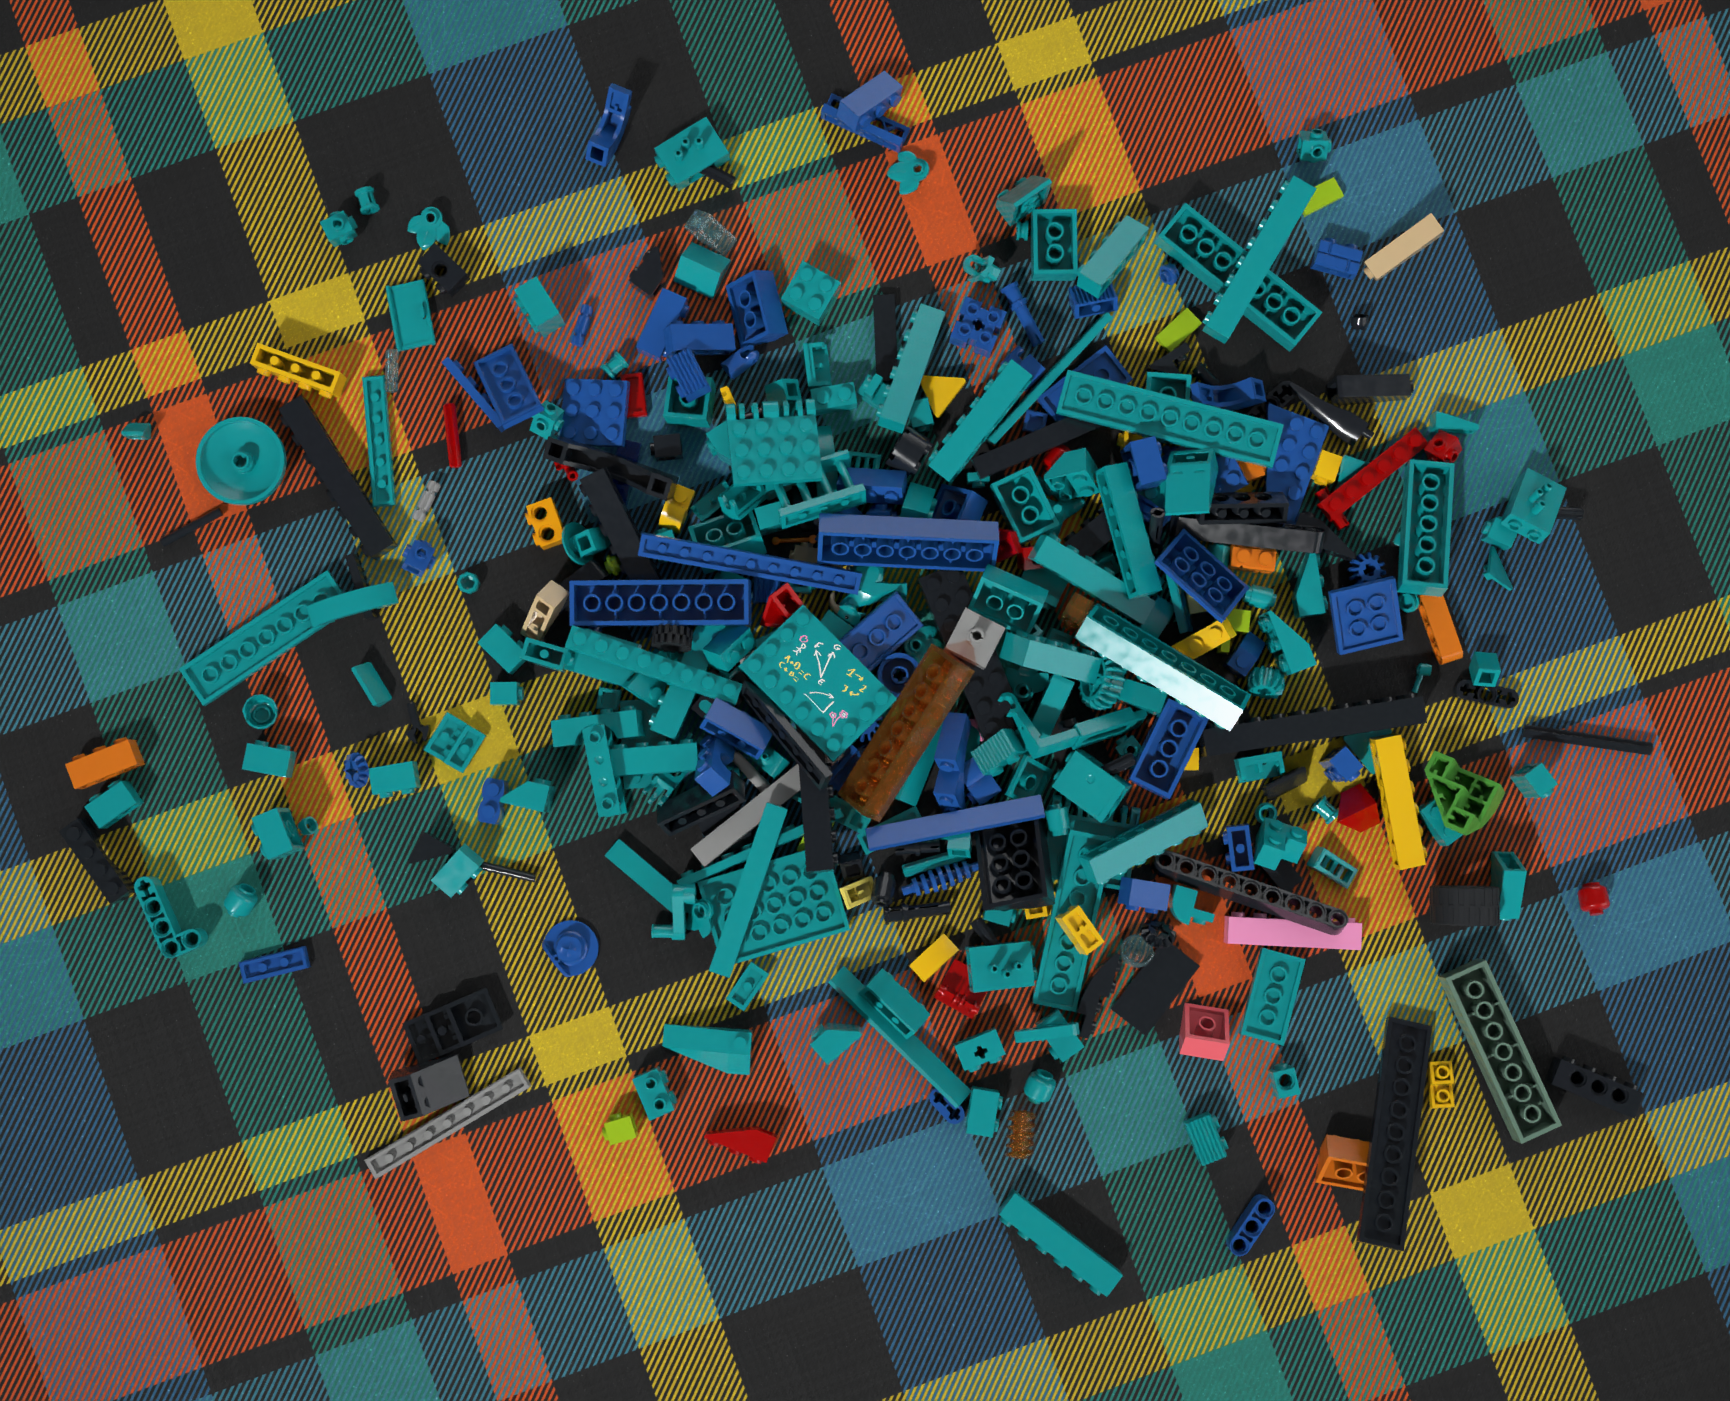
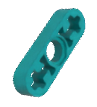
M1078 1022L1014 1031L1015 1043L1080 1034Z

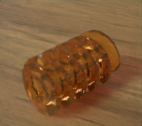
M1010 1110L1014 1115L1009 1116L1008 1120L1014 1122V1124L1007 1126V1128L1012 1130L1013 1133L1006 1135V1137L1011 1139L1012 1143L1006 1144V1147L1012 1149V1151L1005 1153V1156L1027 1159L1029 1158L1028 1156L1034 1153L1028 1147L1034 1145V1141L1029 1138L1035 1136V1132L1030 1129L1036 1127V1124L1030 1120L1035 1119L1036 1114L1024 1110Z

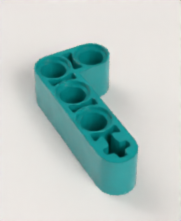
M144 876L136 880L134 884L136 895L163 956L166 958L180 957L203 947L207 943L208 934L202 928H193L182 932L159 878ZM148 883H150L151 886L148 887V890H146L145 886H147ZM155 901L159 902L160 904V910L158 912H156L153 909V904ZM164 921L169 925L167 933L162 930ZM193 933H196L198 935L197 944H194L191 941V935ZM172 942H175L178 946L176 953L171 951L170 946Z

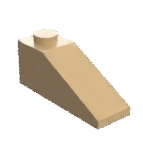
M551 580L536 595L520 634L542 641L563 608L569 592Z

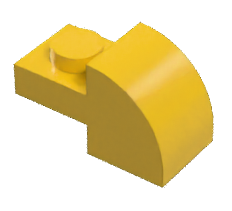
M677 484L674 497L665 501L659 520V527L667 528L668 530L672 529L674 533L680 534L695 495L694 490Z

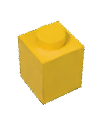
M1321 450L1311 476L1314 483L1327 486L1335 482L1343 457Z

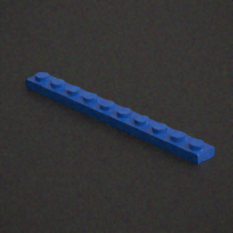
M645 532L641 533L638 556L855 595H858L862 577L861 571Z

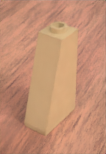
M1430 213L1364 262L1365 268L1363 271L1370 280L1374 278L1377 282L1441 237L1444 229L1433 214Z

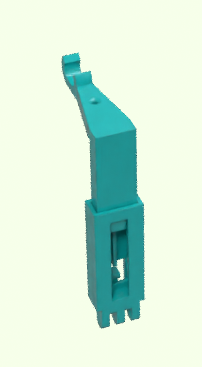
M1005 692L998 699L999 702L1006 700L1010 703L1012 709L1009 710L1006 717H1013L1032 759L1070 747L1075 750L1128 733V731L1139 728L1147 716L1145 710L1133 712L1131 707L1077 723L1073 729L1040 739V733L1023 711L1014 694Z

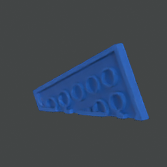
M1268 403L1266 404L1267 420L1284 424L1273 467L1272 469L1266 467L1264 476L1265 492L1284 493L1289 502L1286 524H1294L1329 426Z

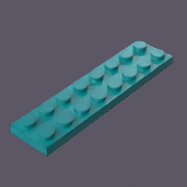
M327 570L179 668L201 704L207 706L328 625L325 624L313 628L307 606L344 592L330 571Z
M1069 829L1054 896L1055 904L1052 905L1033 992L1032 1003L1076 1012L1088 955L1079 954L1055 917L1067 912L1069 907L1079 905L1095 927L1104 884L1097 885L1087 880L1079 856L1113 839L1112 837Z

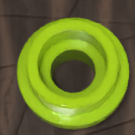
M606 556L607 561L604 564L608 573L618 576L619 572H621L619 567L621 562L618 556Z

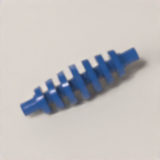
M961 861L962 867H959L957 862L952 863L953 870L946 864L944 865V873H942L940 866L935 867L936 876H934L932 870L927 871L929 878L925 879L924 874L919 875L920 881L917 882L916 878L911 879L912 883L901 887L903 895L916 893L917 896H920V890L924 889L925 894H929V887L931 886L934 892H939L937 884L941 885L942 890H946V881H949L950 886L953 887L955 886L954 878H957L958 882L961 883L963 882V875L969 879L972 872L979 870L978 861L971 864Z

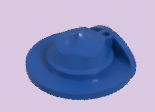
M567 920L556 924L549 930L542 942L544 951L565 977H572L586 972L592 967L598 956L599 944L595 933L589 926L579 921Z

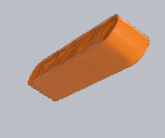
M1418 595L1420 598L1418 609L1438 663L1443 665L1463 658V650L1444 596Z

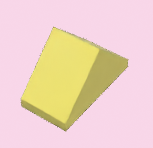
M872 876L839 888L847 910L871 900L874 884Z

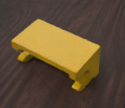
M1079 905L1071 906L1067 912L1055 917L1079 954L1088 955L1104 943V940Z

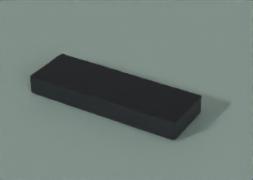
M354 553L346 555L345 558L355 589L368 587L359 556ZM376 609L363 612L364 617L368 620L378 618Z

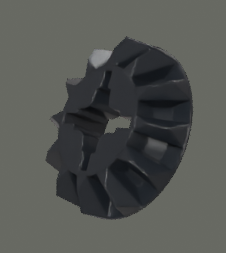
M1157 918L1153 921L1147 919L1140 929L1143 940L1153 947L1168 948L1175 941L1176 932L1172 930V925L1165 924V920L1160 922ZM1157 930L1161 931L1160 935L1156 936Z

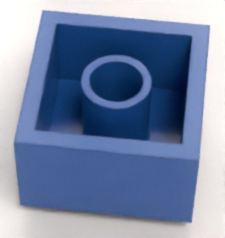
M1155 436L1129 442L1120 451L1123 463L1127 462L1131 470L1132 482L1136 492L1156 488L1167 479L1168 469L1166 464L1162 462L1160 455L1162 454V447L1160 442L1156 441Z

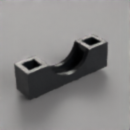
M77 818L59 831L110 904L121 903L135 893L134 883L126 872L118 868L106 855L99 841L100 835L87 818Z

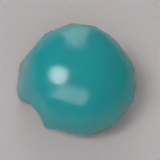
M264 694L253 695L246 700L242 712L246 722L256 729L269 728L276 722L278 717V708L275 701Z

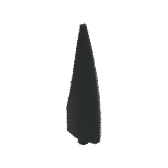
M1293 382L1289 383L1305 406L1323 424L1328 425L1329 430L1350 446H1353L1361 435L1368 440L1374 435V432L1367 428L1369 423L1354 413L1314 396Z

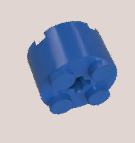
M894 653L887 656L881 662L877 672V679L897 699L909 697L918 689L922 679V671L919 663L910 655ZM897 670H900L901 674H905L901 682L893 677L896 675Z

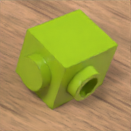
M621 1112L608 1116L609 1120L604 1123L605 1127L602 1128L605 1141L609 1140L610 1145L638 1136L632 1113L623 1116Z

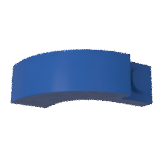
M613 83L609 86L602 119L596 132L588 141L586 160L606 167L612 159L624 134L631 112V90Z
M1253 377L1222 386H1211L1200 382L1190 385L1192 401L1229 411L1251 407L1266 401L1263 381Z

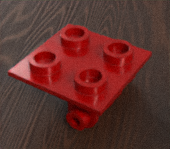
M954 959L933 998L973 1019L974 1015L978 1013L980 1004L987 991L971 992L969 989L967 965Z

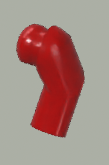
M554 462L556 470H565L568 480H577L578 473L575 467Z

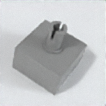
M965 608L944 650L984 670L1005 627Z

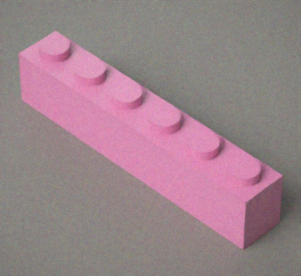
M1231 912V916H1225L1224 942L1228 944L1361 950L1362 923L1355 922V918H1348V923L1340 934L1330 935L1277 916L1275 918H1267L1265 913H1253V917H1245L1244 912ZM1331 919L1333 924L1338 926L1340 925L1338 921H1333V919Z

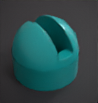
M308 816L298 823V829L305 836L317 832L318 824L313 817Z

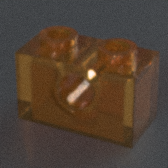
M1075 592L1062 613L1061 622L1064 623L1063 627L1074 633L1076 630L1078 631L1087 615L1093 609L1094 602Z

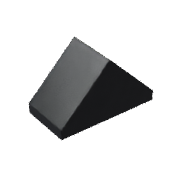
M424 832L408 861L409 864L456 853L457 851L455 847L430 832Z

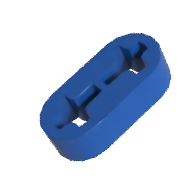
M935 1087L932 1088L929 1093L931 1104L949 1123H960L965 1115L963 1107L961 1105L957 1107L959 1109L958 1118L954 1116L950 1118V1111L947 1107L950 1105L954 1110L957 1108L944 1096L943 1098L947 1103L943 1104L940 1100L935 1102L934 1093L936 1091L940 1092Z

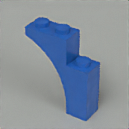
M945 713L934 756L939 772L933 794L943 813L966 809L964 768L972 724L965 713Z

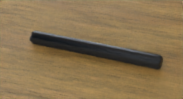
M1527 724L1522 728V736L1525 738L1651 755L1654 751L1653 743Z

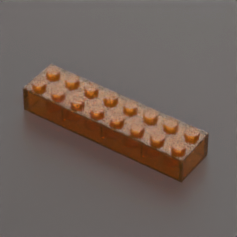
M932 643L837 794L863 816L880 822L975 671L948 651Z

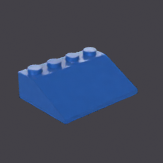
M1185 529L1168 544L1154 562L1220 623L1226 619L1250 588Z

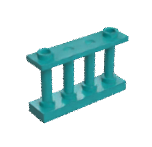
M848 449L821 457L823 479L819 483L825 494L823 496L812 498L805 482L796 483L804 502L791 505L784 486L793 483L765 485L767 492L775 489L782 508L778 509L782 529L819 518V513L833 514L866 503V489L863 483L854 485L846 468L850 466ZM838 470L845 489L833 492L826 473Z
M604 724L583 728L582 734L599 818L628 813L622 778L614 777L609 751L615 745L612 730L609 727H605Z

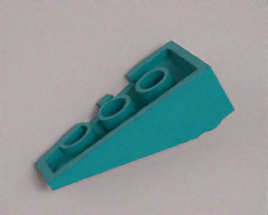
M664 1024L663 1047L727 1074L750 1075L753 1030Z

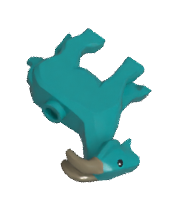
M850 566V570L862 572L858 595L849 594L839 604L835 603L834 592L829 595L830 609L842 620L855 626L860 622L861 617L866 616V613L857 611L858 607L882 602L894 591H897L907 603V583L883 582V567Z

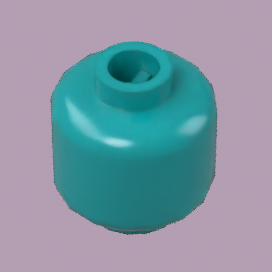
M245 883L232 886L224 900V906L228 914L236 918L248 916L258 901L256 890Z
M1037 1069V1071L1029 1074L1023 1090L1030 1102L1034 1104L1045 1103L1051 1099L1056 1082L1050 1072Z

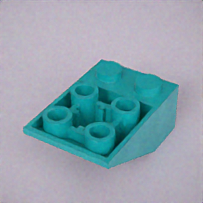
M1214 448L1170 451L1167 463L1168 474H1166L1165 516L1210 513L1219 469Z
M1270 610L1259 616L1258 625L1261 632H1265L1268 641H1266L1269 652L1274 654L1276 660L1274 662L1275 669H1279L1280 673L1284 674V677L1317 665L1309 643Z

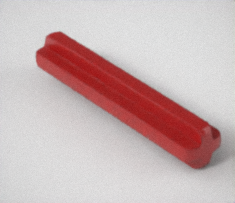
M447 403L443 405L449 466L451 468H459L462 466L456 406L454 403Z

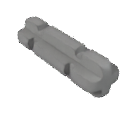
M433 480L428 481L427 490H424L417 504L418 509H415L412 514V518L419 522H424L427 516L425 513L426 511L429 512L436 497L435 493H438L440 489V484Z

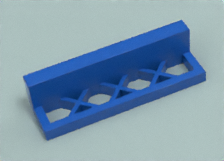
M831 93L827 104L824 103L821 109V119L897 153L901 152L910 132L909 127L881 116L876 117L871 122L875 120L880 121L884 129L869 124L867 127H862L854 132L836 116L838 109L832 107L834 101L840 103V100L843 98ZM898 129L904 133L902 137H899L889 131Z

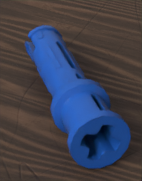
M1015 281L1000 291L1002 294H1005L1010 304V310L1012 312L1015 311L1032 346L1036 347L1038 346L1037 344L1040 345L1045 342V339L1026 306L1027 299L1023 298L1018 288L1019 284Z

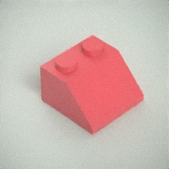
M1185 1003L1179 1034V1054L1224 1061L1230 1045L1229 1010Z

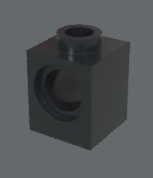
M679 433L653 436L654 442L650 443L651 456H655L657 462L683 459L682 441Z

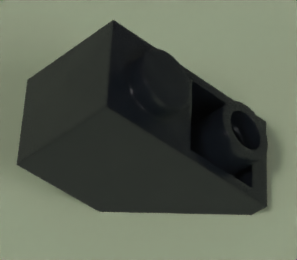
M656 246L652 251L649 249L644 254L642 264L639 268L635 267L629 275L631 286L651 301L654 300L665 285L661 254Z

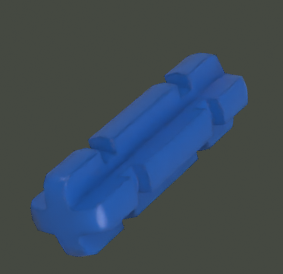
M582 304L581 315L578 316L574 329L575 335L571 339V344L576 347L583 346L585 340L583 337L586 336L590 324L589 317H592L593 307L587 304Z

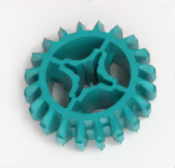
M1098 652L1094 654V656L1102 658ZM1102 658L1095 684L1079 680L1080 686L1078 690L1081 691L1079 697L1082 698V703L1094 710L1111 708L1113 704H1116L1117 697L1121 696V689H1124L1123 682L1126 681L1124 679L1126 671L1119 668L1118 664L1114 661Z

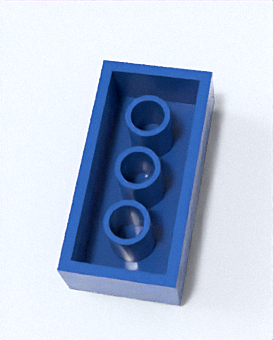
M1166 699L1160 714H1157L1136 757L1137 763L1131 767L1126 780L1164 799H1170L1209 719L1197 715L1194 710L1174 700Z

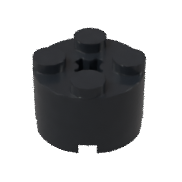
M907 425L904 429V434L899 436L888 455L891 460L887 459L885 464L895 470L906 471L908 477L917 473L922 464L919 462L921 456L927 455L933 444L929 442V438Z

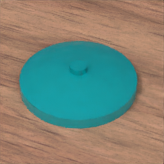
M248 417L228 418L214 425L203 436L196 453V470L205 489L217 499L238 506L256 504L273 494L284 478L287 465L284 445L275 431L263 422Z

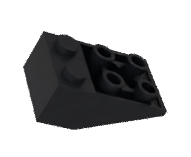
M458 1054L394 1070L388 1079L401 1122L427 1115L470 1096Z

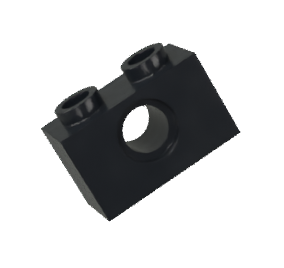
M436 243L417 261L421 267L419 272L426 279L432 278L437 282L435 287L443 295L448 293L453 297L470 280L467 273ZM447 268L445 275H437L440 269Z

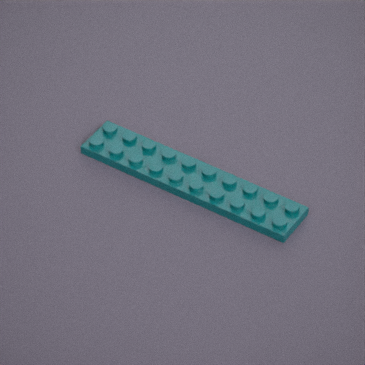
M1067 370L1056 414L1145 437L1155 436L1157 440L1196 450L1214 448L1216 455L1271 469L1284 424L1071 370Z

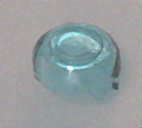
M1133 934L1128 936L1120 945L1121 958L1129 967H1144L1151 962L1155 955L1153 946L1146 943L1141 935Z

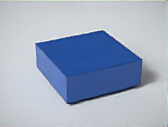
M1028 409L1025 414L1022 432L1032 433L1046 427L1048 413Z

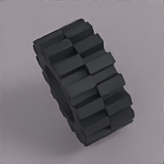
M669 624L654 626L651 647L658 651L686 653L692 649L693 631L688 627L684 628V626L674 624L673 626Z

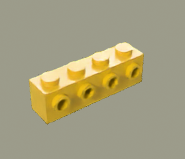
M257 343L250 364L257 369L256 372L263 376L269 377L272 374L278 376L277 380L283 383L290 384L291 381L295 382L299 388L311 392V389L317 390L319 395L331 399L332 396L340 398L347 379L341 372Z

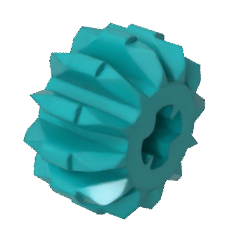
M1264 665L1261 668L1254 667L1247 678L1248 691L1252 693V696H1259L1260 699H1277L1284 691V674L1280 673L1279 669H1272V666L1269 668Z

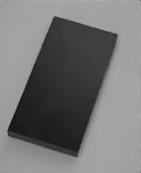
M1173 944L1168 948H1156L1110 1009L1143 1035L1147 1036L1200 966Z

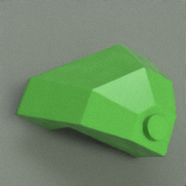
M1435 750L1424 769L1444 826L1465 836L1482 828L1488 822L1505 795L1501 784L1460 768L1454 758Z

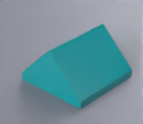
M691 242L680 256L673 281L713 300L731 260Z
M1021 755L1003 796L1014 800L1042 794L1052 769L1027 755Z

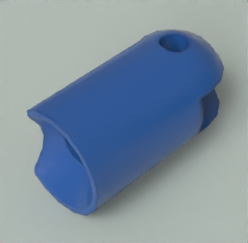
M747 344L723 361L721 366L727 375L734 380L758 361L759 351H754V346Z

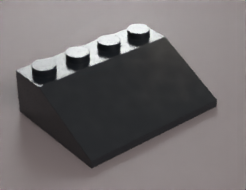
M1043 818L975 831L984 911L1032 909L1055 904L1046 826Z

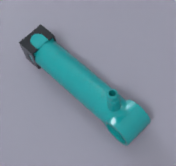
M701 695L691 709L704 719L715 699ZM768 744L758 760L744 753L775 780L790 764Z

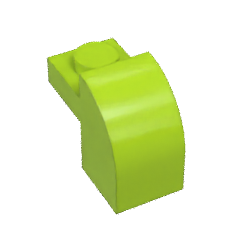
M1233 609L1227 618L1236 634L1245 635L1249 633L1251 611ZM1230 640L1215 647L1217 648L1216 653H1229Z

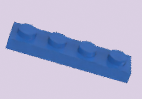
M449 357L445 358L442 361L443 365L502 433L505 429L496 411L490 406L492 404L490 398L485 392L480 394L476 390L479 385L471 376L466 378L463 375L462 371L465 369L457 360L452 362Z

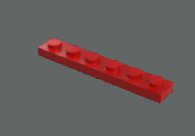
M1416 427L1317 504V506L1330 522L1425 448L1428 443Z

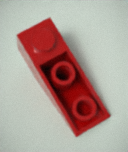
M758 1126L706 1131L704 1138L708 1139L707 1143L715 1147L723 1145L728 1147L730 1153L738 1156L741 1153L749 1156L750 1161L761 1164V1162L767 1163L777 1134Z

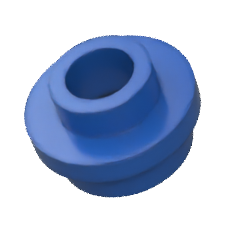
M1171 263L1160 267V279L1166 284H1175L1179 278L1178 269Z

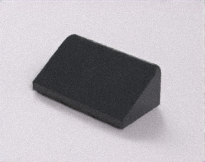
M1303 766L1297 767L1263 785L1261 789L1267 800L1271 801L1304 784L1307 781L1306 768Z

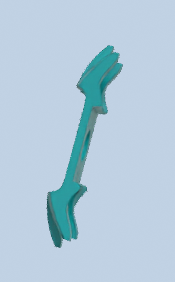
M689 732L685 739H691L693 734ZM700 736L694 743L700 745L703 738ZM682 772L679 776H672L670 773L656 775L651 783L642 791L646 795L657 783L660 784L647 803L652 804L666 789L668 791L658 803V805L662 806L688 772Z

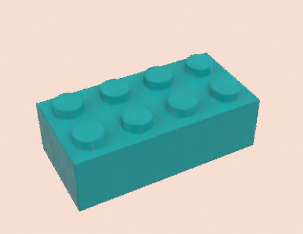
M1016 630L1015 634L1006 632L999 658L1024 667L1092 684L1096 682L1102 658L1094 656L1095 651L1073 644H1065L1054 639L1050 640L1039 635H1031L1020 630Z

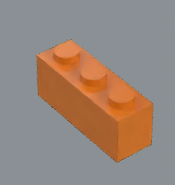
M127 737L113 741L114 745L107 748L106 745L97 747L92 750V754L87 756L80 754L72 757V762L65 765L74 789L88 788L145 765L136 740L127 739Z

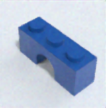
M707 735L700 742L694 780L713 797L730 785L731 772L725 766L733 761L735 748L714 735Z

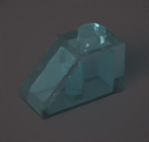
M697 209L694 210L684 225V228L697 240L726 257L737 240L710 213Z

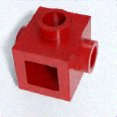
M1439 430L1433 439L1428 441L1424 451L1428 458L1427 461L1454 463L1462 451V447L1458 437Z

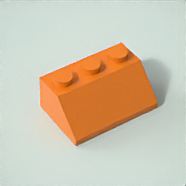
M1326 1135L1320 1147L1315 1183L1363 1191L1369 1142L1339 1137L1337 1135Z

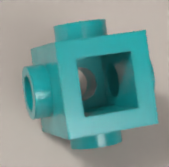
M1321 129L1299 131L1296 150L1299 160L1310 163L1326 161L1327 153L1331 151L1332 142L1328 138L1326 131Z
M344 211L333 212L327 219L320 221L329 242L334 247L341 244L347 245L354 240L353 238L358 236L355 231L358 226L353 216L348 217Z
M545 400L542 403L544 411L532 416L533 420L530 431L547 440L548 436H552L561 430L564 424L562 418L565 410Z

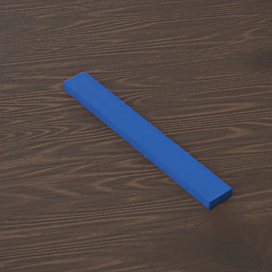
M1040 794L865 828L869 851H875L1045 818V812Z

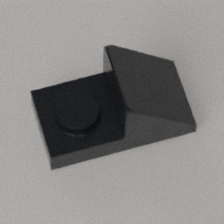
M1187 343L1182 344L1149 365L1146 371L1181 374L1174 363L1179 365L1188 358L1186 355L1191 350Z

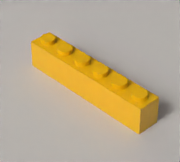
M1397 733L1369 738L1393 867L1404 870L1426 865L1427 851L1421 841L1423 830L1417 820L1419 809L1413 799L1415 788L1409 778L1408 772H1410L1411 767L1409 760L1405 757V739L1401 734Z

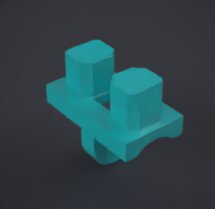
M972 254L963 261V269L967 274L971 275L967 279L971 283L981 281L984 284H989L990 281L994 282L997 280L1002 269L993 264L995 258L990 255L981 258L978 255ZM971 262H975V269L970 266Z

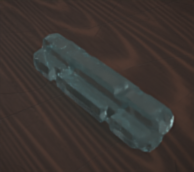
M394 349L386 350L385 356L387 359L385 362V379L387 380L385 382V390L389 393L398 391V383L396 381H398L397 360L399 353Z

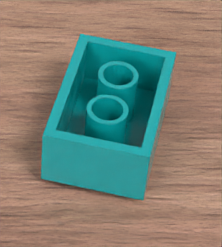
M1033 209L1030 217L1031 281H1075L1078 271L1077 209Z
M753 511L741 520L726 518L724 515L688 527L691 539L694 542L761 554L767 553ZM701 567L704 575L717 571L715 569Z

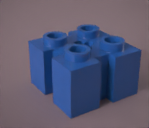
M966 296L958 318L962 322L956 320L949 343L964 349L967 344L974 347V353L990 358L997 340V336L993 335V333L999 334L1007 312L990 306L988 311L981 308L982 302ZM976 324H979L982 327L979 331L975 330Z

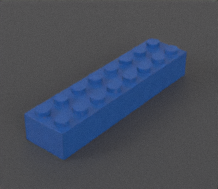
M819 513L817 564L980 572L985 571L987 564L996 566L999 546V523L995 521Z
M751 580L569 581L570 626L752 625Z

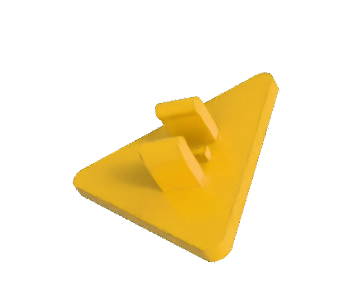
M923 375L921 386L926 397H928L929 404L936 418L942 415L966 384L965 378Z

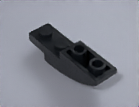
M1113 952L1105 958L1094 970L1083 987L1076 1009L1077 1013L1083 1014L1079 1026L1080 1037L1089 1039L1090 1034H1094L1096 1022L1094 1021L1095 1013L1100 1012L1102 1000H1099L1100 996L1109 998L1110 993L1113 994L1115 991V973L1120 971L1122 959H1119L1120 954Z

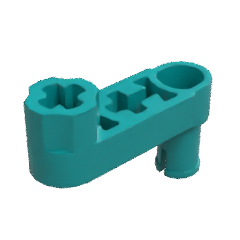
M673 884L672 925L652 924V938L686 940L685 904H696V884Z

